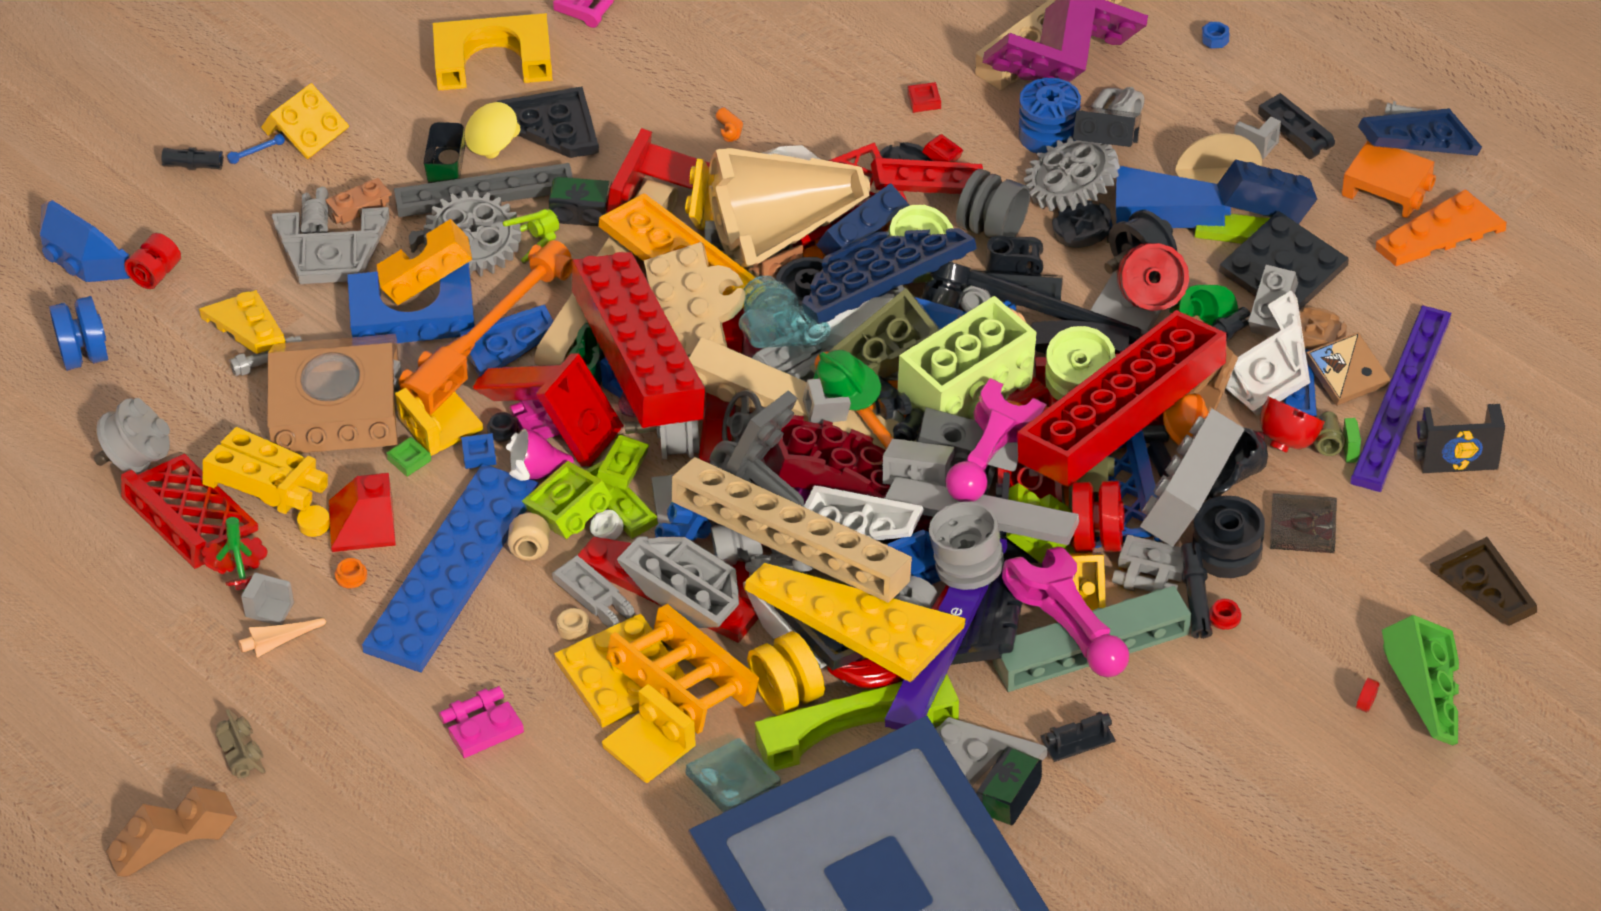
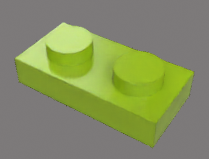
M619 434L600 466L597 477L606 484L627 490L647 455L649 444Z

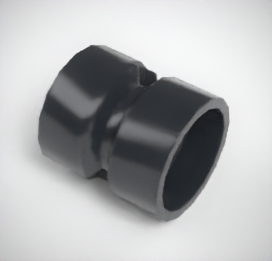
M948 262L940 266L938 270L928 272L932 278L930 281L925 282L921 298L959 309L963 296L960 287L967 283L971 268Z

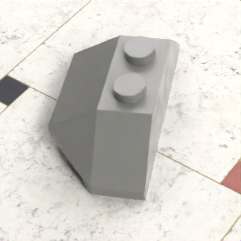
M637 537L617 558L620 566L646 596L662 606L669 604L697 628L719 627L739 605L736 569L686 537H657L650 539L648 537Z

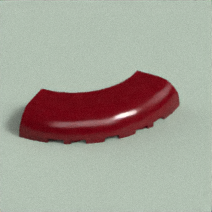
M794 415L790 422L781 429V432L784 433L781 440L773 448H770L763 457L766 466L791 487L812 490L814 485L883 499L891 487L889 484H883V455L886 450L873 444L874 438L854 429H851L850 433L834 426L833 422L823 420L822 424L804 421V416ZM922 514L913 533L920 530L929 532L930 522L933 517ZM901 538L886 539V540H887L888 543H891V542L896 541V540L901 539Z

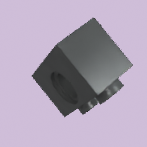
M926 407L919 425L916 442L954 447V457L950 463V466H954L959 462L967 461L968 455L976 448L982 438L983 430L975 420Z

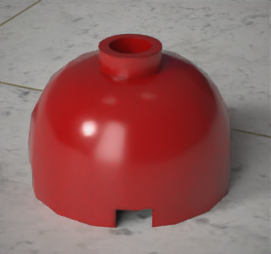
M1269 396L1263 405L1260 415V427L1263 433L1272 439L1270 446L1286 453L1289 448L1301 450L1309 447L1315 442L1325 423L1321 419Z

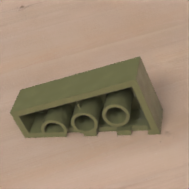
M905 288L828 352L834 350L850 352L854 357L870 367L878 376L885 378L899 371V355L936 333L940 328L919 301ZM813 363V364L810 366V369H811V370L814 372V374H815L816 369H815V366H814V363Z

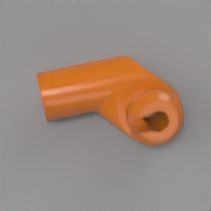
M727 108L719 109L716 113V119L725 126L720 131L723 139L727 142L738 140L742 132L743 122Z

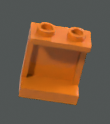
M1367 140L1344 174L1342 196L1353 200L1359 189L1402 204V217L1408 219L1414 209L1419 210L1425 192H1430L1434 187L1436 175L1433 174L1434 161L1398 148L1373 146Z

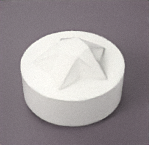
M605 510L593 517L590 523V531L594 537L615 540L622 533L623 520L615 511Z

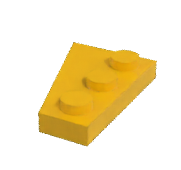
M257 290L242 292L236 297L199 308L201 319L207 323L209 321L216 323L218 330L223 333L226 331L234 335L237 342L256 354L270 350L273 344L285 343L284 334Z

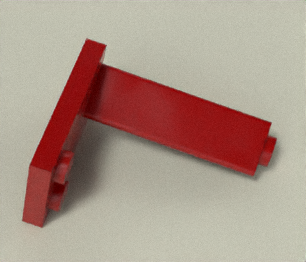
M641 128L610 187L607 213L634 199L645 175L693 190V184H690V171L692 166L696 167L697 158L652 144V131ZM705 161L707 166L710 167V162Z
M579 353L570 354L561 365L488 368L482 376L477 378L473 385L474 390L493 401L539 400L581 467L590 466L624 427Z

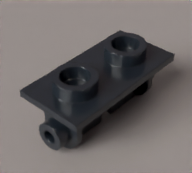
M1097 712L1095 716L1080 720V723L1077 724L1073 722L1058 728L1052 727L1050 732L1040 735L1044 745L1048 748L1047 751L1053 762L1116 742L1109 729V726H1112L1111 717L1108 713L1102 714V712Z

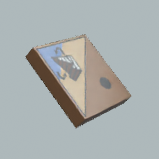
M1359 332L1306 353L1307 363L1336 406L1386 387L1391 381Z

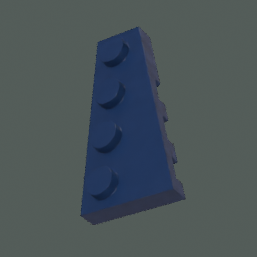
M1450 108L1363 117L1358 125L1366 139L1373 146L1474 156H1477L1482 148Z

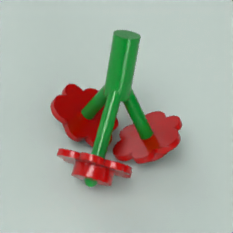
M230 517L226 519L227 543L224 547L221 548L218 544L211 543L208 547H204L201 553L204 556V564L220 574H225L226 571L232 572L237 567L239 578L225 583L226 586L234 585L235 590L244 591L252 576L246 577L245 571L250 567L252 569L258 568L260 560L267 556L268 550L262 545V541L258 537L252 540L249 538H242L240 540L239 519Z

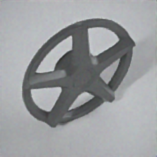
M740 391L729 402L723 419V441L728 440L727 426H729L731 435L736 437L735 442L738 443L750 419L765 409L761 406L758 396L753 391ZM749 397H750L751 400L753 401V403H754V405H755V409H756L755 411H753V412L750 413V414H749ZM741 398V412H736L732 417H729L735 402Z

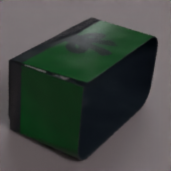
M437 122L430 126L423 162L428 183L460 179L465 153V135L462 124ZM445 150H454L458 152L459 158L452 164H445L439 160V155Z
M556 177L552 181L549 209L555 213L559 224L599 226V217L606 214L608 209L609 181Z
M1009 746L1003 750L992 770H990L977 790V796L991 818L1011 826L1014 825L1041 782L1042 760Z

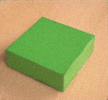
M1344 418L1343 434L1345 445L1343 449L1346 463H1354L1359 459L1361 446L1358 422L1356 418Z
M409 437L386 453L387 460L407 477L432 461L431 453L412 437Z

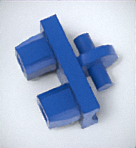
M671 501L667 508V516L671 524L659 523L655 529L656 538L686 537L691 541H695L697 538H707L711 533L710 527L712 525L708 518Z

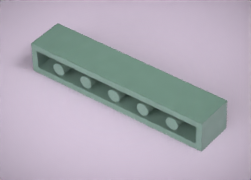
M1175 585L1165 589H1157L1149 594L1126 599L1120 603L1105 608H1097L1092 611L1102 623L1110 628V635L1117 636L1125 642L1129 654L1189 635L1191 613ZM1058 622L1016 635L1013 651L1002 654L1001 659H994L992 661L1007 692L1089 667L1087 658L1084 657L1078 644Z

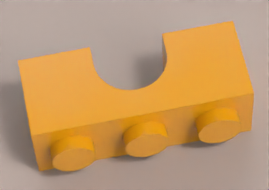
M452 219L426 233V247L417 257L410 259L402 250H399L376 264L380 288L397 305H400L473 260L468 236Z

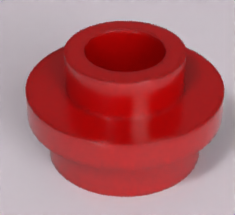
M1217 600L1209 609L1210 622L1216 628L1229 630L1237 627L1241 622V610L1233 600Z

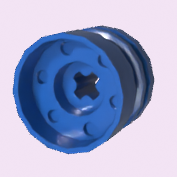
M1042 78L1027 84L1021 91L1019 139L1022 145L1030 152L1046 154L1048 152L1047 146L1055 148L1057 147L1058 140L1064 144L1067 143L1070 136L1073 138L1076 110L1081 108V95L1074 85L1059 78Z

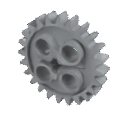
M1070 136L1067 143L1063 144L1062 141L1058 140L1057 147L1047 146L1048 152L1046 154L1037 153L1039 160L1030 161L1032 168L1025 170L1027 177L1024 178V181L1030 189V197L1033 203H1038L1040 208L1048 206L1049 211H1053L1058 206L1060 212H1063L1067 206H1070L1072 210H1075L1078 203L1085 207L1087 206L1088 199L1097 201L1096 194H1106L1105 186L1114 185L1112 178L1119 176L1117 172L1120 169L1119 159L1115 149L1109 144L1074 141Z
M477 190L474 191L472 197H468L467 193L462 191V198L458 199L454 194H451V202L441 199L440 208L432 207V215L426 216V225H424L425 246L427 244L426 233L452 219L468 236L473 259L469 261L470 276L472 271L477 270L481 277L483 276V269H488L493 274L495 273V265L505 268V259L513 260V252L519 251V242H521V223L503 226V221L516 218L517 213L510 212L509 203L501 206L500 197L491 201L490 193L488 192L481 198Z

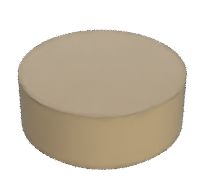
M566 609L557 617L558 634L566 640H580L590 630L589 617L581 609Z

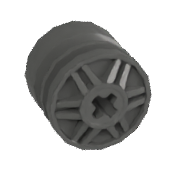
M978 169L968 179L961 193L956 211V223L958 227L966 230L971 229V232L976 234L984 231L986 238L989 239L999 235L1016 237L1028 212L1030 189L1028 186L1010 179L1002 182L1001 176Z

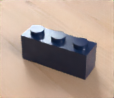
M1237 159L1234 160L1217 184L1225 206L1269 217L1280 211L1298 224L1317 201L1310 178Z
M890 183L829 228L816 245L827 256L871 234L884 232L889 228L893 217L899 210L910 205Z

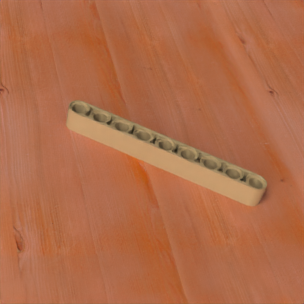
M649 179L636 196L638 197L645 193L672 213L678 199V188ZM610 236L597 256L631 251ZM632 253L637 263H639L641 259ZM573 293L537 346L535 364L538 366L561 365L568 357L570 351L577 345V334L580 328L585 323H588Z

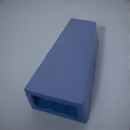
M1120 166V169L1117 170L1119 176L1116 181V224L1121 221L1128 222L1129 217L1138 210H1148L1156 214L1160 219L1168 221L1172 228H1196V225L1225 226V216L1231 215V207L1224 205L1218 186L1215 183Z

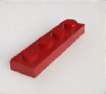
M874 158L870 164L875 190H882L891 183L897 191L961 194L971 175L976 170L983 169L982 164L887 158Z

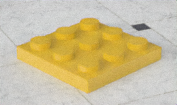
M641 613L554 653L555 662L601 728L639 711L638 691L642 688L621 670L613 666L606 659L612 633H618L630 643L653 630ZM661 641L641 651L651 661L669 652ZM677 663L663 670L674 680L685 675Z

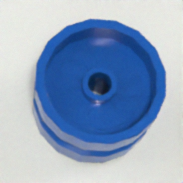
M92 296L76 299L74 307L77 319L74 320L68 305L65 303L49 306L56 339L66 371L82 367L81 347H85L88 359L93 364L109 360L100 314H97Z

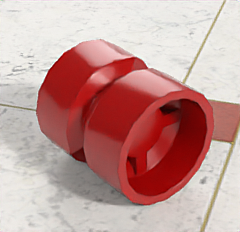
M153 233L142 243L140 249L136 250L126 260L125 270L136 284L151 290L165 278L166 273H169L180 262L181 252L170 238L161 233Z

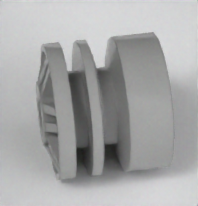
M958 502L944 507L935 514L930 522L929 535L934 551L936 571L940 580L950 587L968 590L986 586L998 578L1003 570L1004 555L1000 542L998 520L994 512L987 506L976 502Z

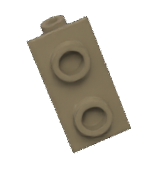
M227 709L226 713L229 720L219 722L215 733L222 750L228 753L225 757L232 774L242 779L247 777L255 767L261 773H265L260 760L263 758V753L250 736L253 733L251 725L243 716L238 718Z

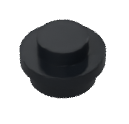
M499 412L490 418L487 424V433H493V440L508 441L512 435L518 433V423L511 414Z

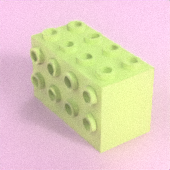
M993 296L899 355L898 391L900 393L904 392L906 396L908 395L912 409L919 408L924 412L927 407L975 420L973 412L979 402L980 393L990 378L1004 384L1001 394L1005 400L1016 389L1024 390L1030 385L1033 378L1037 332L997 297Z

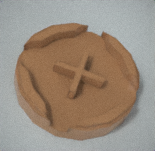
M1315 307L1304 308L1303 312H1299L1305 349L1313 350L1346 337L1347 325L1345 322L1341 323L1339 316L1334 312Z

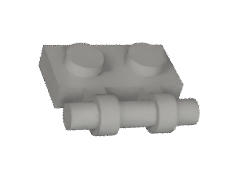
M1127 535L1119 556L1118 567L1127 568L1128 571L1126 573L1115 570L1112 582L1124 585V589L1132 591L1137 588L1153 592L1154 590L1165 589L1174 585L1178 591L1179 585L1167 583L1168 579L1180 582L1182 580L1181 574H1183L1184 567L1181 547H1172L1169 544ZM1139 573L1156 575V579L1139 576Z

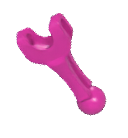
M990 378L982 389L979 402L973 412L975 421L983 430L982 438L976 448L968 455L967 461L955 464L948 471L946 488L950 496L959 502H974L981 498L987 488V476L984 471L990 460L1007 443H1018L1017 432L1043 413L1047 404L1034 398L1027 405L1017 406L1010 404L1001 394L1004 384Z
M1057 546L1047 549L1042 562V568L1033 566L1023 557L1006 560L1003 565L1002 579L1013 596L1023 603L1039 606L1060 623L1078 644L1094 673L1102 677H1114L1125 670L1129 662L1127 645L1119 637L1110 635V628L1102 623L1084 602L1073 581L1077 572V563L1063 547Z

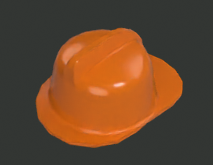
M1196 393L1186 394L1163 412V422L1170 438L1177 445H1180L1186 434L1190 437L1193 436L1189 431L1197 418L1200 416L1205 419L1209 412L1201 395Z

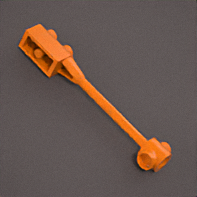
M550 240L544 247L537 244L534 245L528 255L532 271L466 335L459 337L444 347L438 348L433 354L424 351L418 359L419 368L415 372L406 369L401 374L398 382L400 390L406 388L414 398L419 397L425 407V411L429 415L435 412L468 379L467 356L475 346V343L539 280L551 282L555 277L563 281L569 278L572 274V261L574 259L564 244L556 240Z

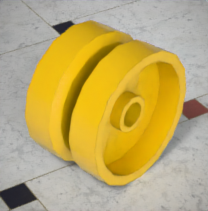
M790 631L775 638L773 646L765 643L748 651L747 661L749 670L759 677L757 691L767 707L777 716L797 709L799 701L807 704L824 695L825 687L820 667L808 644L798 633Z

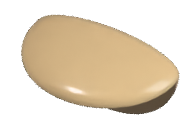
M1230 133L1212 134L1196 140L1181 153L1176 163L1175 172L1178 177L1218 184L1235 159L1253 162L1262 166V157L1256 145L1243 136Z

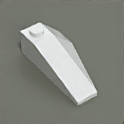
M814 485L804 505L805 508L875 540L911 537L924 511V508L920 505Z

